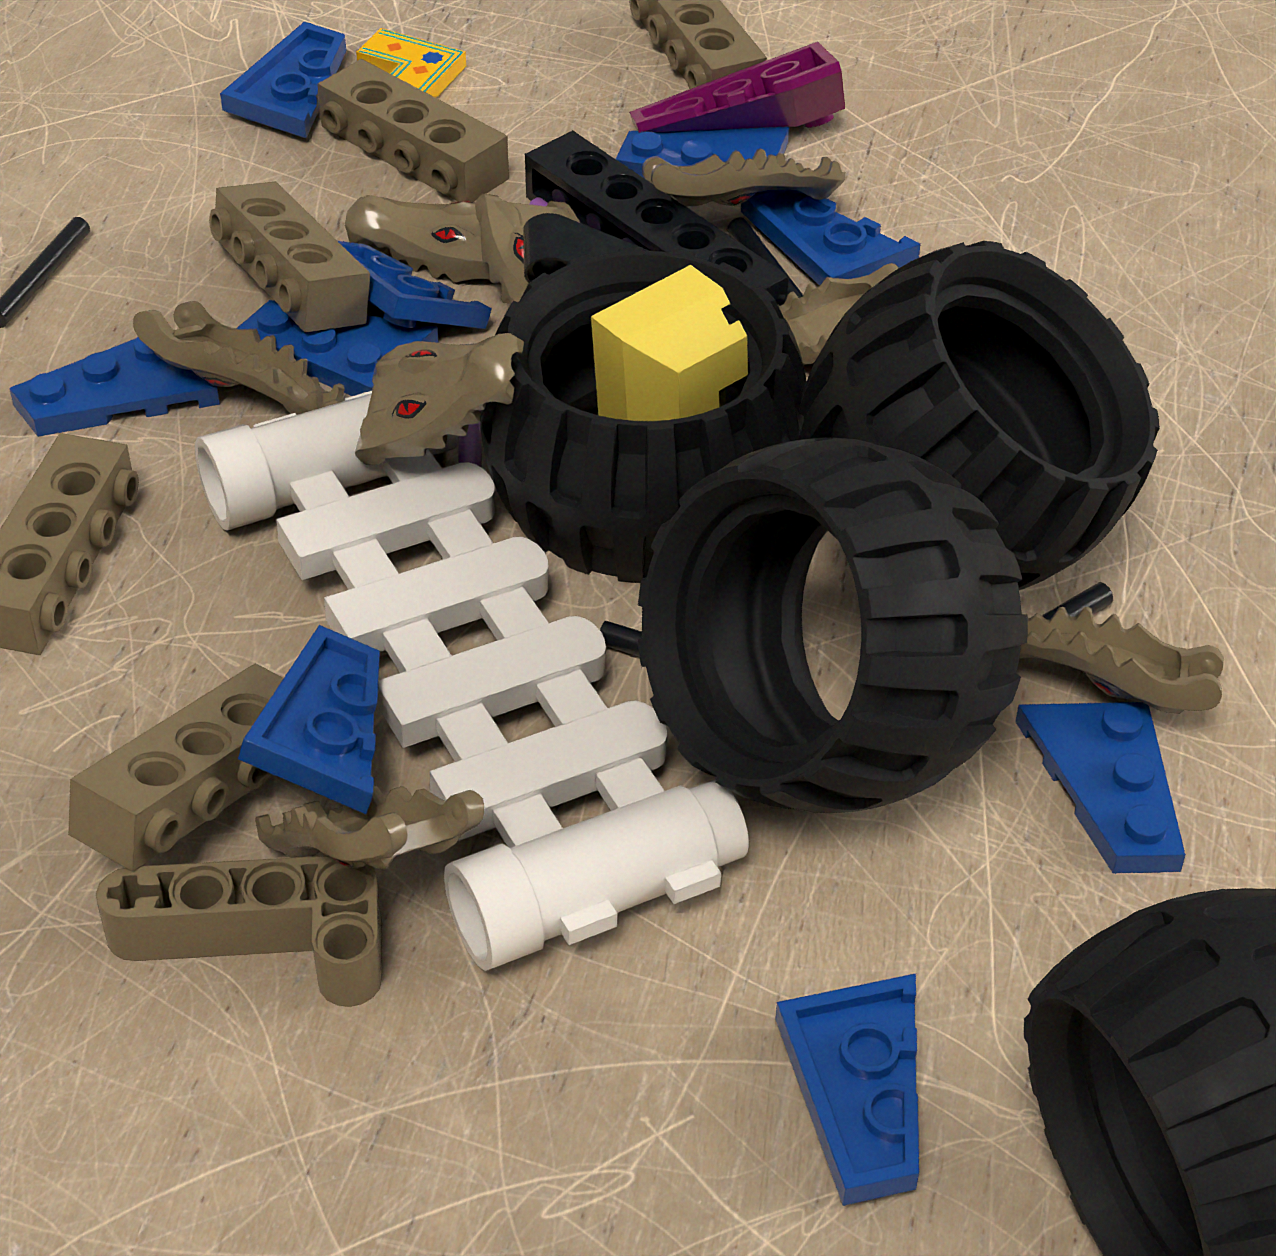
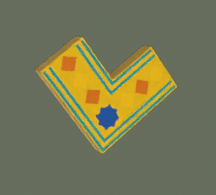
M380 28L356 51L357 61L363 59L435 98L466 67V51Z

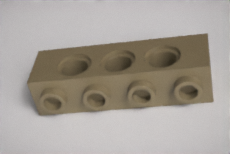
M629 0L634 19L641 21L649 32L652 42L655 45L658 44L664 51L671 67L680 72L687 81L689 89L767 61L765 54L720 0Z
M359 59L317 84L320 105L319 115L323 128L458 202H474L481 194L488 193L509 179L507 135L363 59Z
M276 181L216 188V204L209 216L210 229L214 239L231 254L235 261L251 275L258 285L281 307L282 311L287 313L304 332L366 324L370 272Z
M59 433L0 528V648L41 655L53 632H59L62 629L69 604L78 589H83L87 585L91 576L92 564L102 547H107L111 543L116 523L126 506H131L136 499L139 478L137 472L132 470L127 444Z
M254 663L70 779L68 835L133 872L159 853H164L171 849L178 840L204 822L216 818L223 809L251 790L260 788L273 775L238 760L244 737L282 682L283 677Z

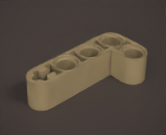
M330 856L150 865L140 866L133 872L127 868L117 869L108 874L98 885L96 899L107 946L115 956L123 960L148 961L313 951L319 990L327 1001L337 1006H357L372 999L380 989L382 982V917L378 881L375 868L366 864L363 867L353 869L340 864Z

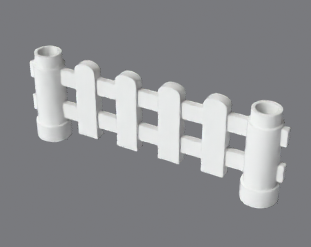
M372 391L345 398L343 402L296 415V413L258 423L253 425V428L242 424L197 437L195 441V458L200 481L209 507L222 529L231 530L273 517L276 509L296 504L300 512L276 519L278 542L301 580L333 570L338 572L348 590L324 597L326 621L331 630L380 650V652L386 650L400 672L399 674L378 680L377 706L401 746L405 748L439 736L455 761L430 771V792L444 801L451 795L466 790H473L483 798L484 815L482 821L475 828L463 833L459 841L496 827L506 845L502 843L450 862L445 866L444 871L446 896L452 917L468 953L477 966L484 971L498 967L543 949L545 940L561 934L568 945L617 927L618 912L665 894L668 895L673 904L718 888L721 883V872L718 867L746 856L749 848L747 826L740 806L732 792L715 783L716 780L690 789L680 785L664 791L651 771L662 766L666 758V725L660 723L652 707L640 701H627L607 708L590 684L602 678L605 672L606 644L601 631L592 622L579 616H569L548 623L534 603L535 600L544 597L548 591L549 566L544 551L538 544L524 537H512L497 543H493L481 524L491 520L495 513V489L491 476L480 466L469 462L458 463L445 468L440 467L433 455L455 449L458 441L457 435L447 434L445 448H427L425 456L385 458L382 464L366 465L355 456V450L360 436V428L369 407ZM384 476H388L393 483L350 497L345 491V488ZM431 540L443 560L398 573L386 554ZM483 618L497 641L451 655L437 633ZM538 701L555 727L508 743L492 717ZM598 790L611 811L562 828L550 807Z

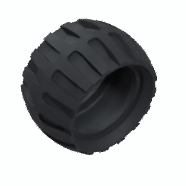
M981 241L967 246L962 242L935 250L893 271L863 294L835 326L815 360L805 385L799 414L804 416L799 440L845 438L871 442L876 445L899 449L913 454L955 478L962 484L960 489L974 495L984 503L998 521L999 525L996 527V531L1003 541L1005 548L1015 554L1022 576V580L1017 582L1019 590L1042 582L1074 564L1095 548L1113 529L1135 501L1148 477L1158 451L1153 446L1160 426L1158 410L1152 407L1147 389L1150 385L1141 363H1136L1123 341L1124 335L1111 318L1106 319L1087 298L1088 294L1071 279L1065 280L1056 272L1046 267L1045 261L1028 252L1020 254L1004 249L1002 243Z
M643 247L619 248L617 253L592 257L590 254L569 260L565 267L550 275L543 273L530 282L520 301H513L495 335L511 333L524 341L522 354L515 353L511 358V368L515 373L510 379V383L514 387L512 403L507 405L500 402H487L485 409L480 410V429L486 462L495 488L505 508L515 522H518L526 537L538 544L544 553L547 551L552 552L562 558L567 567L588 575L593 571L616 576L620 582L641 583V579L647 577L654 554L651 545L661 524L672 519L681 507L678 500L692 486L708 475L717 472L733 460L748 453L776 444L799 440V434L804 421V416L799 414V409L807 380L795 336L771 294L763 286L755 287L745 279L742 271L724 262L718 265L697 258L696 253L672 249L671 252L643 251ZM689 265H692L723 288L730 305L721 310L729 325L738 320L740 321L747 334L748 375L725 387V405L702 414L661 421H631L593 414L598 412L591 324L592 315Z
M845 438L804 439L759 449L733 460L717 472L708 475L692 486L678 500L681 507L672 519L661 524L653 540L651 548L654 550L647 577L641 579L638 606L642 607V639H638V649L641 667H646L654 695L650 698V701L660 723L667 725L679 742L677 750L693 767L706 774L715 776V783L740 796L768 806L798 809L813 813L856 812L906 799L935 785L953 769L969 760L996 731L993 723L1000 712L1010 705L1014 699L1021 676L1016 674L1021 645L1027 643L1028 615L1022 614L1017 583L1022 580L1015 554L1005 548L1003 541L996 531L999 523L984 503L974 495L960 489L962 484L950 474L920 457L899 449ZM827 531L839 541L846 555L854 578L861 618V648L857 678L849 704L840 720L831 716L817 692L806 659L802 631V603L806 577L817 545Z
M1219 889L1168 899L1138 910L1092 936L1056 964L1031 991L1028 997L1031 1005L1030 1012L1024 1018V1039L1028 1044L1029 1078L1045 1125L1044 1132L1053 1158L1057 1160L1070 1190V1198L1083 1225L1086 1224L1103 1256H1276V889Z

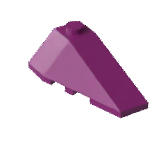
M817 41L630 111L629 113L639 133L797 127L803 124L807 128L817 127L831 121L834 118L833 113L845 109L842 70L839 61Z

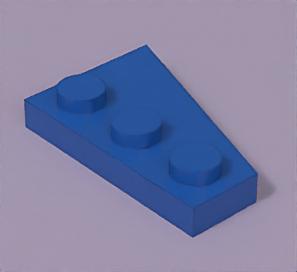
M303 22L220 93L222 111L307 138L320 109L317 84L337 73L347 51L345 34Z
M768 190L757 192L749 200L741 203V213L819 285L822 284L826 277L839 279L859 278L875 272L886 264H896L900 268L910 261L919 258L921 243L906 236L897 242L881 234V224L867 217L856 222L837 213L836 203L827 198L821 200L813 199L798 190Z
M338 241L370 272L368 304L377 306L384 311L383 317L387 321L411 328L416 327L417 321L486 329L492 308L479 301L464 302L452 300L455 289L441 282H431L420 277L411 276L413 272L412 267L366 244Z
M139 337L105 351L90 354L82 360L51 372L39 374L28 381L9 388L13 406L37 437L107 425L112 420L113 414L144 409L146 417L168 414L167 405L192 400L198 401L199 408L220 405L217 386H212L201 379L192 370L177 368L166 363L156 356L154 351L144 344Z
M319 625L244 737L238 760L367 814L374 786L371 768L376 743V734L373 733L374 712L378 700L380 650Z

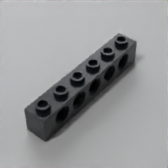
M572 130L525 153L526 198L530 201L540 197L547 203L550 201L565 202L574 211L580 223L649 251L671 252L672 249L696 253L697 258L718 265L724 262L742 271L745 279L755 287L763 286L779 306L785 303L789 284V276L703 217L678 203L669 194L656 189L652 183Z

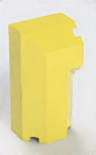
M689 265L591 316L599 416L631 421L672 420L702 414L726 404L725 387L748 375L747 334L740 321L738 320L729 325L721 310L730 305L722 287L692 265Z

